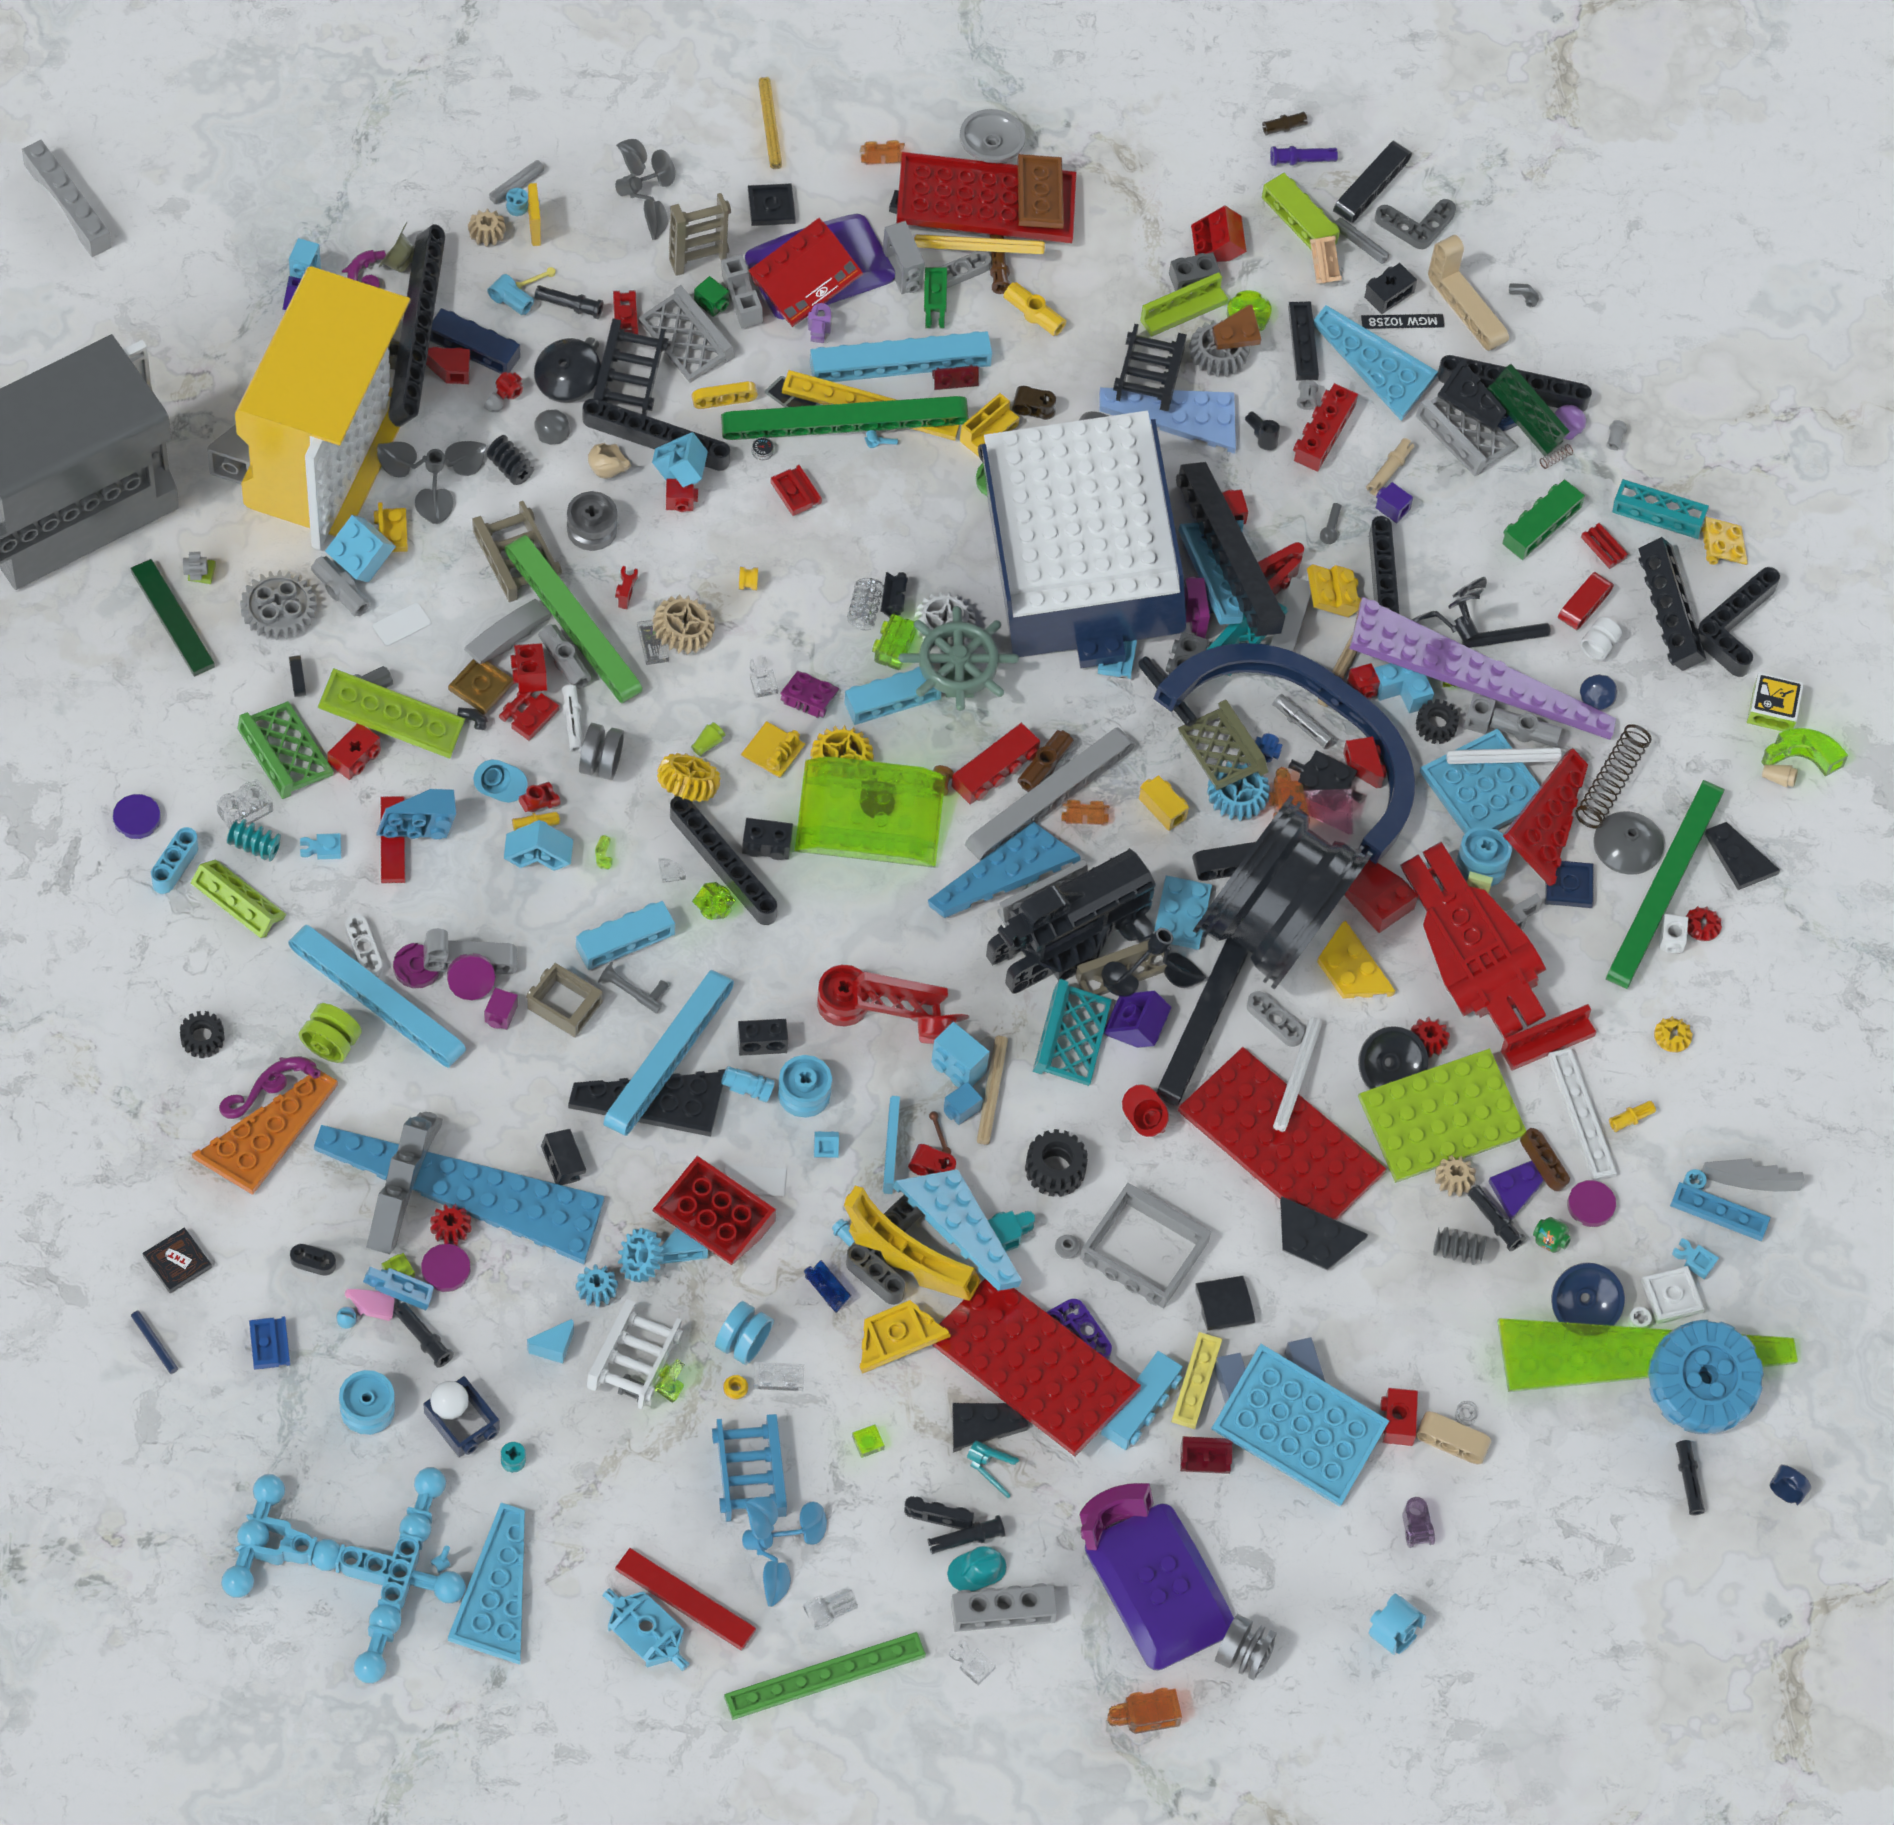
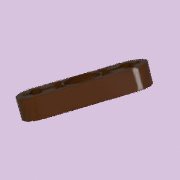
M1529 1128L1520 1138L1523 1148L1546 1184L1554 1191H1562L1570 1182L1568 1173L1543 1134L1535 1128ZM1541 1156H1543L1549 1163L1545 1162Z

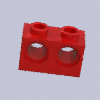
M542 643L514 645L515 655H510L511 669H515L512 670L513 684L518 683L519 693L547 691Z

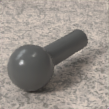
M1333 503L1327 526L1320 532V540L1325 544H1333L1337 540L1338 534L1335 528L1342 507L1341 504Z

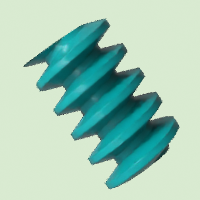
M243 819L240 824L235 821L229 830L227 844H235V847L238 849L243 848L247 853L252 851V855H260L261 859L267 860L269 858V862L272 861L279 849L281 834L278 833L272 838V830H268L264 835L263 826H260L255 831V823L252 822L249 827H246V819Z

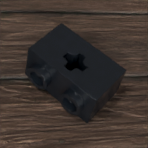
M1398 263L1394 267H1388L1379 277H1374L1368 281L1364 298L1383 314L1415 292L1417 279L1401 263Z

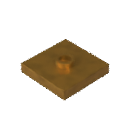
M473 659L448 685V690L485 715L513 685V678L488 661L479 664Z

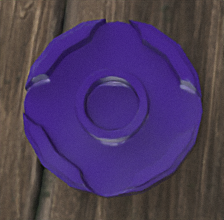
M143 794L126 796L117 802L113 809V823L116 830L130 839L148 837L154 833L153 831L160 824L161 814L158 804L151 797Z

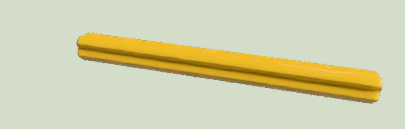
M920 234L915 235L914 238L918 248L1044 254L1045 243L1043 241Z

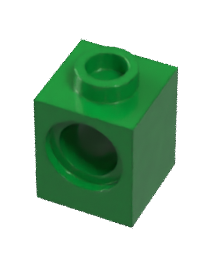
M709 276L694 289V301L714 317L719 312L725 311L728 307L729 291Z

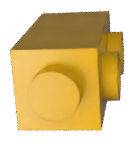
M1158 775L1152 780L1147 779L1140 787L1139 800L1168 831L1187 819L1188 804L1183 797H1179L1173 791L1168 781H1164Z

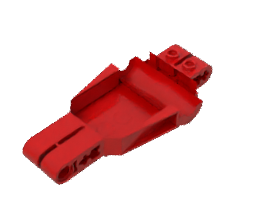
M1439 842L1422 852L1430 866L1429 869L1419 854L1400 864L1404 875L1413 890L1418 894L1419 900L1427 911L1423 923L1424 930L1444 986L1454 999L1463 1017L1473 1011L1480 1018L1489 1014L1504 1039L1523 1030V1026L1513 1009L1516 1008L1527 1027L1546 1017L1544 1009L1532 991V988L1538 986L1537 981L1539 979L1537 975L1546 970L1541 957L1527 935L1486 890L1468 886L1443 843ZM1434 877L1438 879L1444 891L1440 890V888L1434 880Z

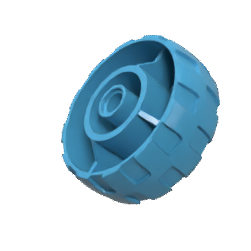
M1708 1320L1691 1321L1672 1330L1656 1347L1648 1368L1651 1398L1661 1409L1663 1417L1671 1424L1684 1428V1431L1694 1434H1716L1726 1431L1747 1418L1760 1398L1763 1388L1762 1378L1764 1376L1761 1359L1757 1357L1753 1343L1746 1335L1742 1336L1735 1331V1327L1724 1322L1716 1323ZM1700 1373H1704L1709 1377L1708 1384L1701 1380Z

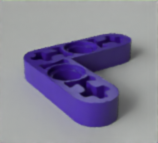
M1069 1299L1046 1312L1051 1317L1058 1319L1067 1329L1071 1328L1077 1337L1094 1350L1097 1347L1094 1340L1097 1338L1096 1343L1099 1348L1105 1347L1104 1354L1100 1351L1098 1353L1107 1360L1109 1359L1112 1345L1080 1300ZM1070 1307H1072L1074 1310L1078 1308V1314H1068ZM1085 1325L1091 1326L1094 1333L1089 1336L1083 1335L1080 1328Z

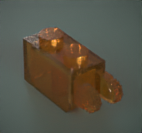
M1281 767L1277 769L1273 789L1269 793V804L1274 806L1275 810L1273 818L1290 795L1294 797L1291 803L1296 806L1300 801L1302 804L1299 808L1309 815L1302 784L1297 780H1291L1287 768Z
M1159 1688L1154 1690L1153 1693H1132L1125 1698L1124 1703L1109 1708L1106 1721L1112 1727L1128 1725L1129 1731L1134 1734L1179 1727L1182 1714L1176 1689Z

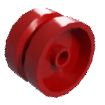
M841 964L831 967L823 973L819 980L817 1007L820 1015L827 1022L835 1026L847 1027L857 1024L865 1017L868 1010L854 1008L852 984L863 973L862 970L852 965ZM861 992L862 1001L869 1002L870 997L866 993Z

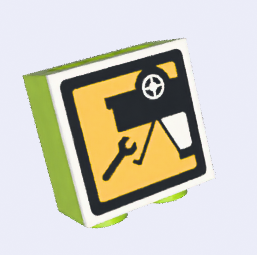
M1759 672L1753 687L1747 723L1792 734L1797 721L1804 683Z

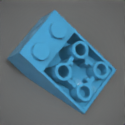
M429 789L386 808L376 835L387 838L396 836L409 837L411 839L419 837H430L432 839L447 838L456 816L454 790Z

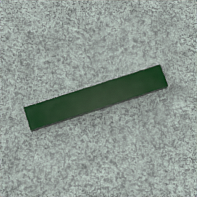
M149 559L131 567L132 575L193 676L195 677L215 668L214 661L153 560Z

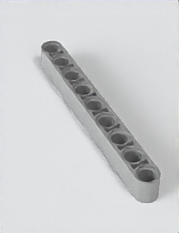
M1119 727L1114 728L974 832L965 842V846L981 861L1029 824L1040 821L1127 756L1134 748L1135 743Z

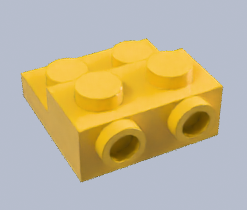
M1312 564L1307 568L1314 608L1348 618L1358 611L1361 598L1357 594L1358 579L1354 577L1353 570L1338 565L1327 569Z

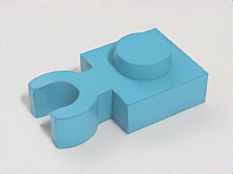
M341 833L317 834V840H312L308 837L300 838V846L309 847L307 849H300L301 857H310L313 854H317V860L341 859Z
M1682 1238L1679 1245L1685 1251L1674 1248L1672 1255L1677 1259L1687 1260L1684 1267L1688 1266L1690 1271L1705 1280L1719 1258L1700 1245L1696 1249L1691 1248L1689 1241Z

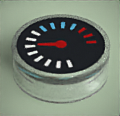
M766 437L755 439L751 447L752 455L758 460L770 459L774 454V443Z

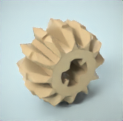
M487 208L485 212L478 210L477 215H471L468 230L471 240H476L477 245L484 243L487 247L489 243L496 245L497 240L502 241L506 232V225L503 216H498L497 210L490 213Z
M1452 1155L1449 1156L1448 1161L1445 1159L1441 1160L1440 1166L1436 1167L1435 1175H1437L1435 1184H1441L1440 1192L1448 1190V1196L1455 1192L1458 1197L1463 1192L1468 1193L1476 1181L1474 1177L1476 1173L1475 1168H1470L1471 1161L1464 1163L1462 1155L1458 1160H1455Z

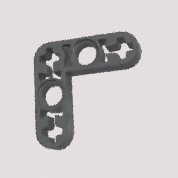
M1449 199L1440 200L1420 224L1392 206L1381 205L1376 210L1375 222L1411 246L1423 250L1431 245L1453 219L1456 205ZM1446 208L1449 209L1443 213V216H1441L1442 210H1445ZM1436 221L1439 226L1436 228L1430 227L1428 222ZM1406 224L1409 229L1400 230L1398 225Z

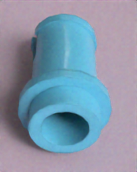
M840 1219L832 1227L833 1234L839 1236L850 1247L854 1240L849 1232V1222Z

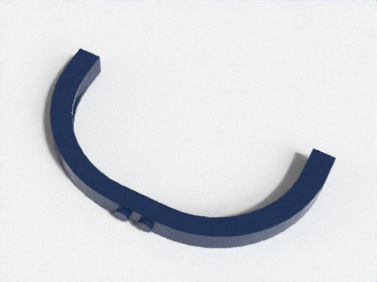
M1238 643L1217 646L1190 657L1173 670L1158 686L1153 699L1170 712L1203 683L1233 673L1267 674L1283 678L1303 687L1354 724L1366 737H1373L1375 745L1380 747L1381 759L1388 777L1389 799L1385 814L1363 838L1360 846L1364 848L1361 853L1364 855L1368 851L1373 853L1369 860L1377 864L1396 842L1409 817L1415 794V776L1410 754L1401 735L1388 717L1358 690L1345 683L1339 676H1336L1317 662L1287 649L1265 644Z

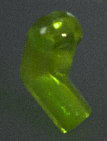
M606 835L600 836L595 847L597 866L600 869L605 868L608 870L612 866L613 859L606 857V851L611 842L610 837Z

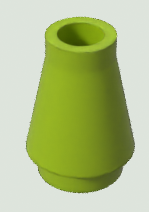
M716 723L707 724L691 748L697 755L701 756L723 742L722 738L725 737V733Z

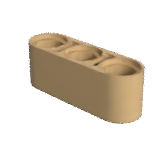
M1430 1411L1424 1414L1416 1432V1437L1420 1441L1473 1464L1483 1463L1491 1444L1490 1437L1484 1433Z

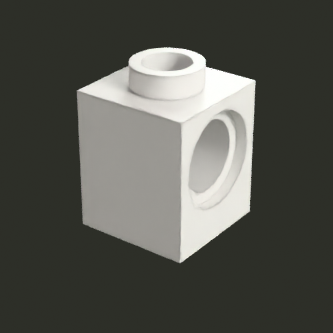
M1664 915L1660 927L1659 950H1664L1668 953L1683 952L1687 942L1688 917Z

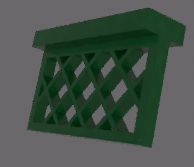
M1509 364L1496 381L1487 388L1544 457L1562 444L1563 439L1570 432L1512 364Z

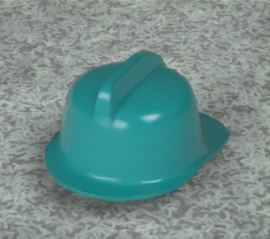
M980 1546L953 1559L948 1567L947 1575L949 1582L954 1588L959 1591L970 1590L972 1592L1000 1581L1006 1573L1007 1566L1001 1553L991 1547Z

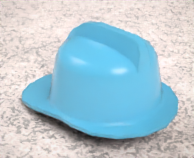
M494 759L481 763L475 770L473 777L474 786L479 792L507 803L517 801L519 796L525 794L528 786L527 778L523 771L515 766Z

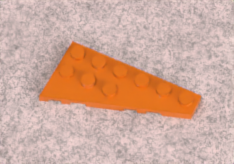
M320 1071L321 1074L318 1078H313L309 1074L294 1084L292 1089L283 1095L279 1094L275 1097L273 1102L264 1108L260 1107L232 1126L230 1131L219 1138L216 1137L211 1140L208 1146L192 1153V1158L253 1195L338 1086V1081Z

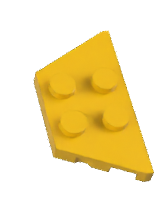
M1343 921L1319 955L1317 963L1343 999L1355 998L1357 996L1370 998L1376 994H1387V997L1393 996L1395 989L1347 921Z
M911 1300L864 1319L860 1370L862 1374L944 1340L950 1337V1334L945 1327L940 1326L930 1315L921 1311Z

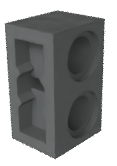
M1212 252L1172 260L1169 276L1174 290L1177 291L1218 272L1221 274Z
M1182 632L1180 640L1175 639L1171 653L1175 655L1173 659L1169 658L1165 671L1170 674L1190 657L1207 650L1209 639Z

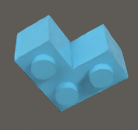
M691 432L656 448L652 463L665 480L677 479L681 486L685 487L690 484H696L702 479L708 451L696 435Z
M1392 663L1374 668L1380 680L1377 693L1379 701L1401 695L1410 714L1419 711L1424 703L1427 705L1429 700H1433L1434 692L1426 675Z
M535 821L506 834L504 859L519 868L539 862L555 871L571 864L573 839L562 831L549 826L544 821Z

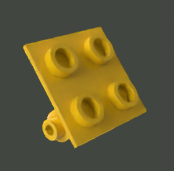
M1706 516L1702 532L1704 548L1707 550L1706 560L1709 564L1715 565L1721 558L1747 565L1742 527Z
M766 721L741 753V756L781 778L806 744L799 740L800 734L796 730L786 733Z

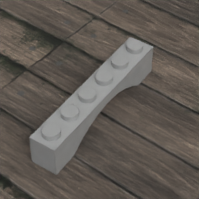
M39 140L22 148L24 166L33 178L45 186L59 203L80 242L90 256L94 257L110 249V232L44 142Z

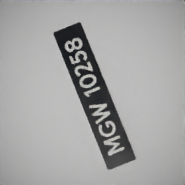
M1443 314L1361 315L1362 327L1366 329L1445 327Z

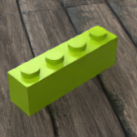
M1282 173L1264 184L1261 198L1310 249V239L1335 236V245L1338 243L1340 233L1338 226L1325 216L1323 210L1311 201L1308 194L1300 190L1292 178Z

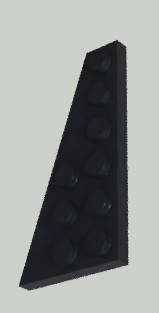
M726 1069L712 1073L698 1071L696 1074L689 1075L672 1074L638 1122L711 1137L723 1089L721 1081ZM620 1078L619 1081L604 1082L603 1080L573 1083L568 1108L606 1116L608 1110L630 1080L628 1078Z

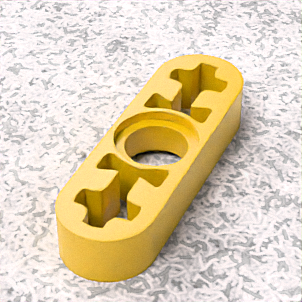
M750 381L700 388L691 394L693 405L697 409L751 402L758 396L755 383Z

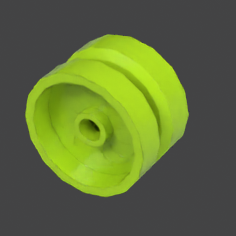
M320 1003L317 1004L310 1015V1020L305 1022L298 1034L302 1043L311 1052L327 1061L341 1063L350 1052V1046L354 1045L361 1035L362 1030L357 1021L342 1009L331 1004Z

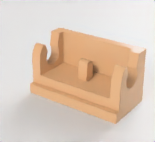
M1335 236L1310 239L1316 283L1342 280L1339 272Z

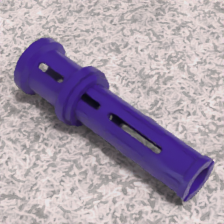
M1272 146L1270 150L1272 166L1286 163L1293 166L1297 162H1337L1338 159L1336 147L1297 149L1294 146H1289V148H1276V146Z

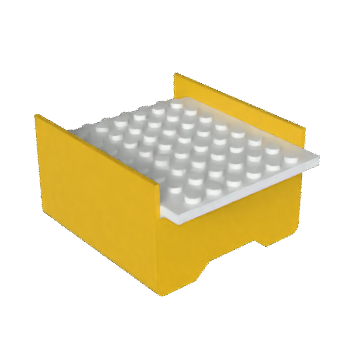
M308 267L235 412L237 435L249 446L250 466L241 482L244 505L252 510L310 528L312 548L321 550L327 535L336 537L351 515H359L382 467L377 455V446L379 443L394 442L400 427L392 424L388 416L392 388L390 387L391 377L389 376L390 351L388 346L410 303V298L319 268Z

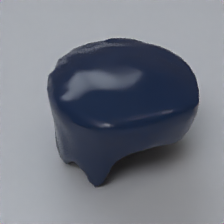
M1598 674L1590 676L1583 681L1580 687V694L1583 703L1602 710L1614 704L1618 690L1612 678L1607 675Z
M1783 1464L1778 1467L1769 1485L1776 1496L1787 1503H1796L1797 1506L1812 1489L1810 1482L1802 1473Z

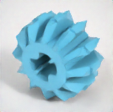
M596 1264L593 1266V1270L585 1267L584 1274L577 1276L576 1290L579 1291L578 1297L580 1300L586 1299L588 1306L595 1302V1305L599 1307L601 1301L608 1305L610 1302L609 1297L615 1298L616 1296L615 1289L618 1288V1281L614 1280V1272L607 1273L608 1268L606 1265L601 1270L598 1269Z

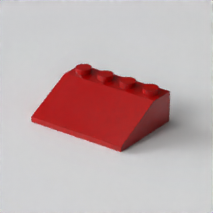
M699 1156L694 1158L653 1208L654 1213L730 1265H733L761 1240L776 1221V1209Z

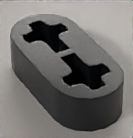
M301 655L289 656L294 697L306 696Z
M297 1244L290 1250L291 1264L298 1269L323 1276L332 1274L336 1269V1259L330 1251L306 1244ZM301 1252H304L305 1257H303L301 1260H297V1255H300ZM325 1259H328L329 1264H326L325 1267H321V1262H324Z

